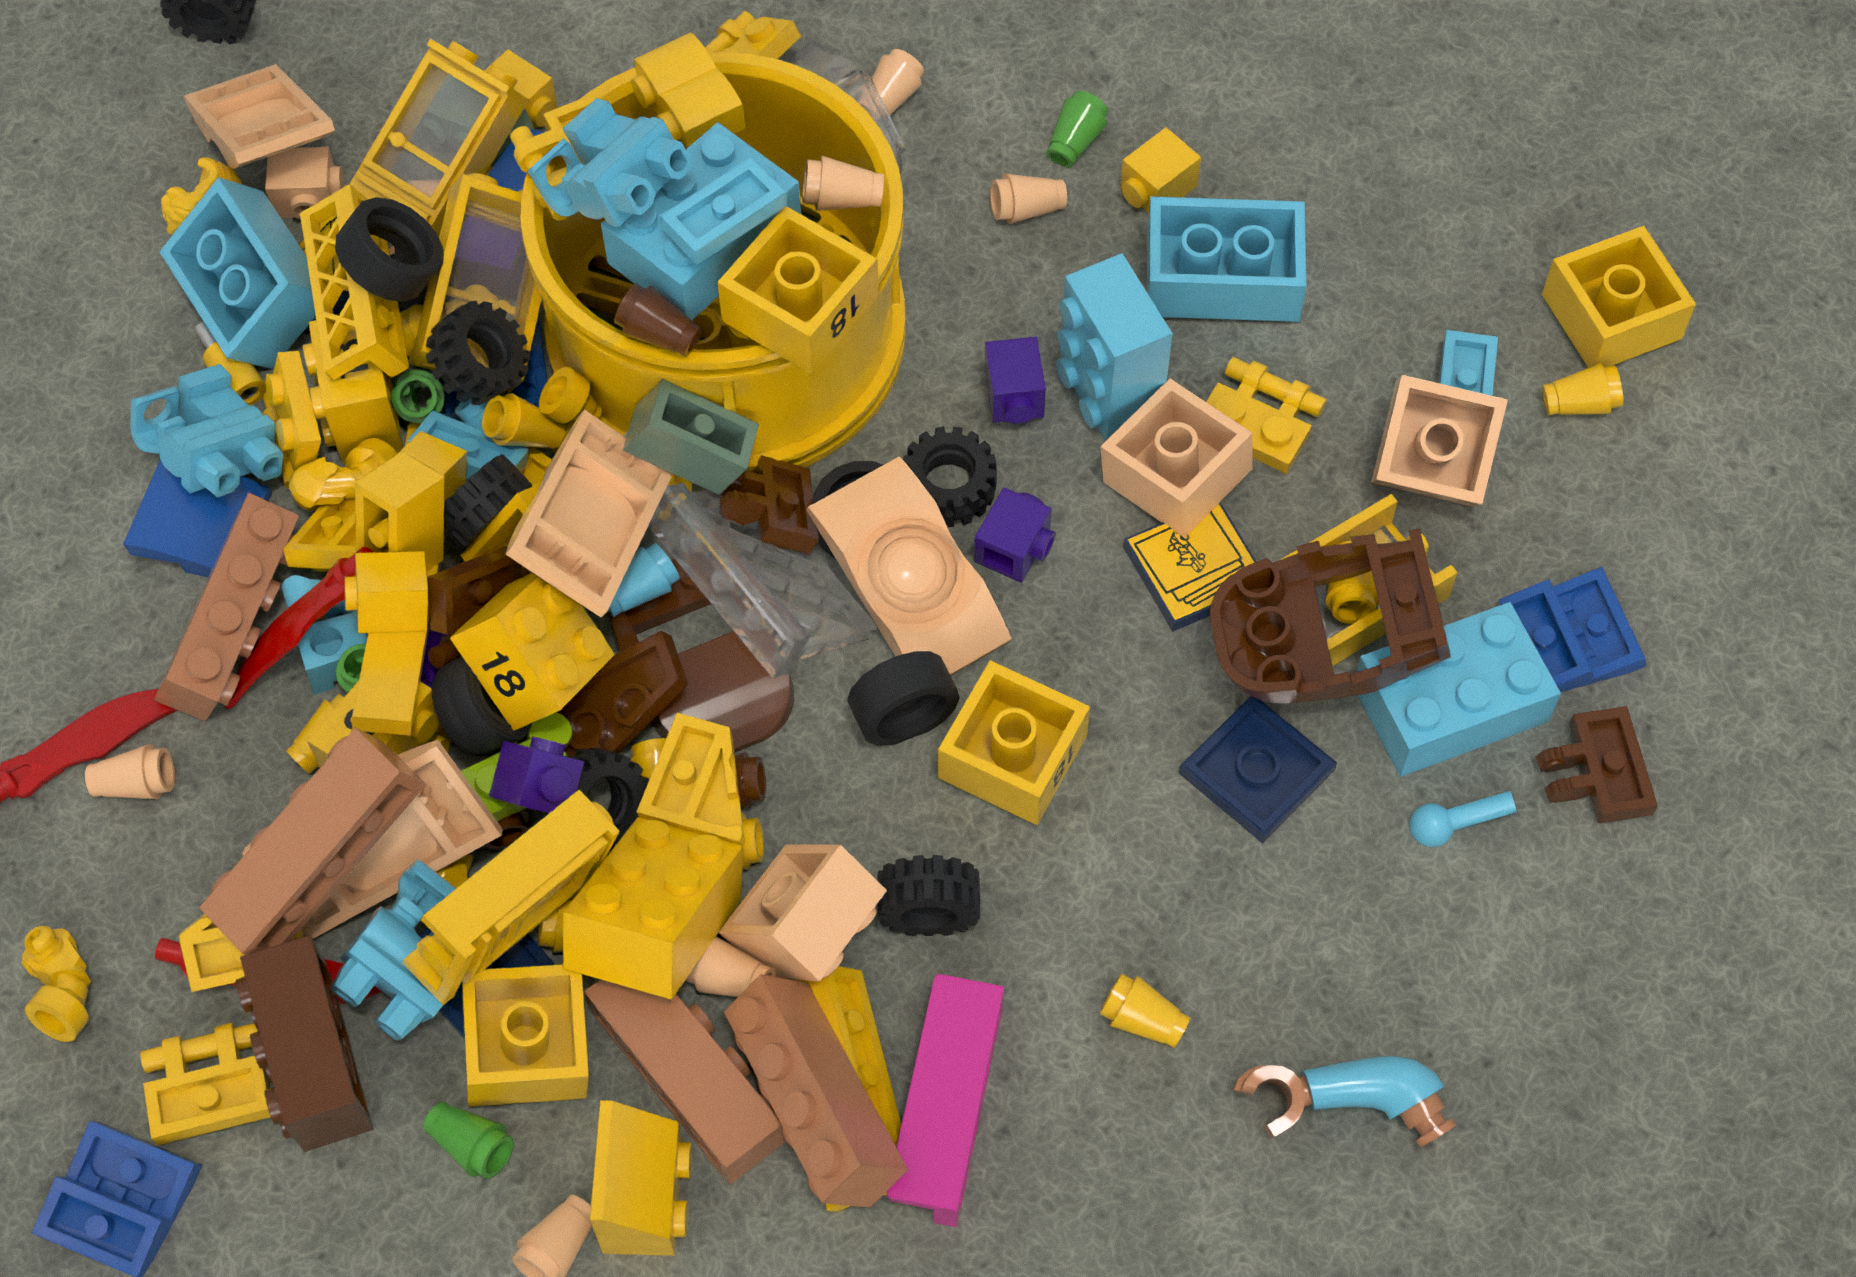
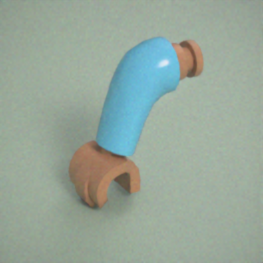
M1399 1056L1371 1057L1301 1071V1077H1298L1293 1071L1283 1066L1260 1065L1248 1069L1236 1081L1232 1092L1251 1096L1258 1085L1267 1083L1278 1086L1284 1092L1287 1099V1107L1284 1114L1264 1127L1270 1138L1290 1128L1300 1118L1305 1106H1310L1312 1110L1350 1107L1375 1108L1384 1111L1389 1119L1400 1115L1408 1129L1415 1126L1419 1132L1420 1137L1415 1139L1420 1148L1457 1126L1453 1118L1445 1120L1440 1112L1445 1106L1436 1092L1445 1087L1438 1075L1414 1059Z

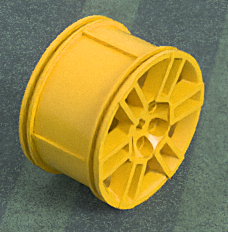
M708 52L716 68L728 79L743 105L746 129L735 133V135L799 181L801 211L818 218V225L877 258L879 298L813 375L724 323L721 318L719 296L693 319V322L703 329L700 338L706 339L699 340L693 351L687 357H684L679 353H674L624 335L623 331L605 322L584 306L587 305L615 315L622 299L634 284L589 270L591 266H595L629 280L607 262L601 223L605 218H588L579 211L564 220H555L549 208L542 207L533 192L535 183L529 173H527L521 196L520 221L528 264L545 309L544 331L549 362L553 374L560 368L568 366L588 378L590 394L596 400L597 405L602 408L601 421L623 436L629 430L636 405L661 379H664L759 424L747 471L753 472L761 455L806 468L841 448L869 423L889 396L899 373L906 338L905 298L899 276V253L904 228L903 187L899 167L892 148L880 127L854 98L837 85L814 72L775 58L749 53ZM635 68L608 79L582 97L593 94L595 99L609 101L616 114L635 120L640 116L651 119L652 117L657 118L658 115L653 107L645 109L636 97L631 83V79L637 77ZM561 155L552 158L548 163L553 172L567 167ZM821 156H825L873 171V173L884 174V187L880 207L869 206L816 211L815 205L803 204L802 192L807 159L820 161Z

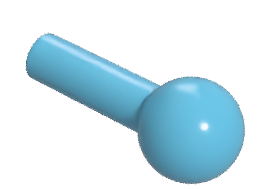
M1510 791L1450 809H1446L1439 804L1427 803L1419 806L1412 813L1409 820V830L1413 838L1420 844L1428 847H1438L1448 842L1455 830L1513 814L1517 810Z

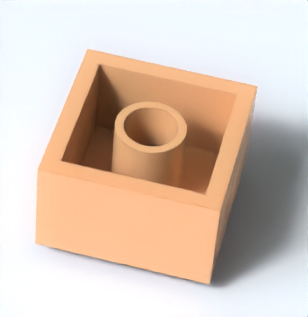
M1401 375L1395 383L1371 483L1471 507L1482 505L1508 399Z
M1172 379L1165 382L1100 446L1103 483L1161 523L1167 524L1184 538L1253 469L1252 432Z
M786 844L719 933L734 947L763 962L765 965L773 967L776 971V977L820 981L822 978L830 975L840 965L844 955L842 951L854 934L863 930L874 919L877 912L875 906L887 890L842 845Z

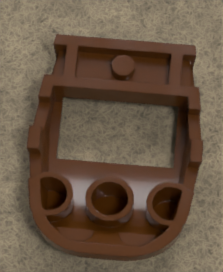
M1420 529L1408 530L1411 540L1377 544L1375 534L1351 537L1352 543L1324 547L1320 546L1319 541L1296 546L1298 553L1274 563L1265 558L1247 565L1230 575L1216 591L1210 609V622L1217 657L1229 679L1243 692L1262 701L1271 703L1311 702L1373 693L1451 658ZM1372 571L1391 656L1380 659V665L1350 674L1349 672L1335 675L1315 586L1348 579Z
M716 537L708 539L709 545L671 560L680 576L679 580L670 585L672 588L671 592L628 611L621 612L615 617L609 614L612 637L618 654L639 643L637 634L736 595L750 624L678 653L688 685L650 722L661 738H667L677 713L730 727L734 753L770 738L783 727L793 709L794 686L779 637L769 619L758 590Z

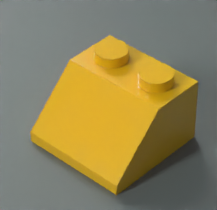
M600 1100L590 1222L602 1254L675 1256L676 1237H686L688 1229V1201L679 1200L680 1178L690 1179L692 1142H683L678 1121L607 1100Z

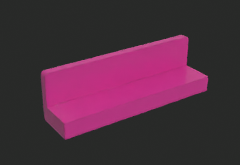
M937 974L934 977L897 1143V1150L908 1171L887 1190V1198L897 1203L932 1209L933 1223L957 1228L1003 1010L1004 986Z

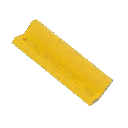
M351 184L300 213L324 372L335 380L370 360L390 377H394L409 368L398 301L386 300L369 293L349 276L341 266V263H339L333 276L328 275L326 270L336 253L337 233L362 201L368 200ZM337 214V218L327 236L321 235L319 224ZM370 235L377 246L390 256L387 241L375 235ZM342 291H349L350 297L340 315L333 314V307ZM349 330L355 331L358 344L340 354L339 348Z
M838 966L835 971L820 981L795 979L796 981L809 984L897 1148L902 1124L862 970ZM825 1203L827 1211L837 1212L850 1207L848 1205Z

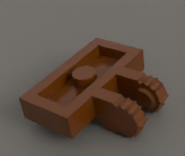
M761 455L753 472L745 470L721 492L720 515H723L724 519L734 520L735 523L741 525L759 521L760 539L762 542L773 544L778 548L792 549L806 554H811L819 536L818 529L807 512L808 506L813 504L809 468L777 461L776 459Z
M1627 706L1573 714L1569 725L1575 744L1548 748L1535 756L1541 772L1568 769L1581 763L1584 775L1557 779L1547 785V787H1544L1550 803L1578 800L1590 795L1598 823L1651 816L1658 807Z

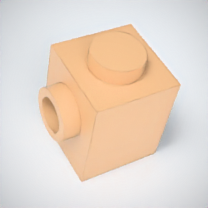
M329 146L292 148L267 158L265 190L269 201L281 218L295 217L301 220V212L345 186L342 166L334 165Z

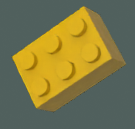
M637 817L563 912V969L672 1000L741 901L743 845L722 840L714 835L700 834L670 826L659 820Z

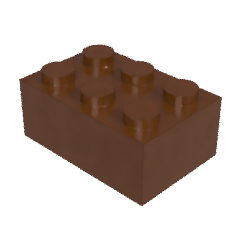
M311 935L241 956L240 959L245 976L236 979V987L245 1013H251L255 1027L259 1029V1032L250 1034V1041L259 1068H265L268 1079L274 1086L264 1091L267 1107L274 1125L280 1124L285 1139L293 1137L304 1152L374 1130L338 996L330 989L333 984L332 974Z

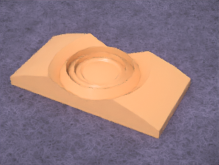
M276 64L184 95L186 105L208 144L212 140L216 143L229 168H238L332 135L335 131L332 119Z
M584 409L548 465L543 482L515 527L506 555L599 617H602L611 605L673 473L623 451L626 437Z
M900 456L808 506V514L895 656L913 651H931L942 657L951 676L1012 640L983 578L968 562L955 543L935 500Z
M439 740L397 755L427 785L304 925L302 931L305 936L311 935L312 939L398 893L400 876L417 859L436 872L502 835L503 829ZM251 843L245 847L243 855L250 849Z

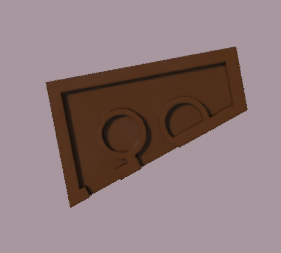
M659 631L614 655L557 712L569 721L572 728L571 740L565 749L567 755L576 757L575 750L582 748L591 750L592 748H598L619 753L688 685L671 635Z

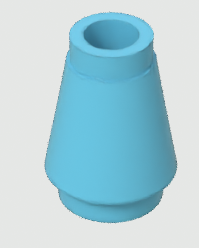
M654 543L647 549L640 546L636 550L608 609V613L612 617L671 592L672 588L670 585L680 579L673 563L657 543Z

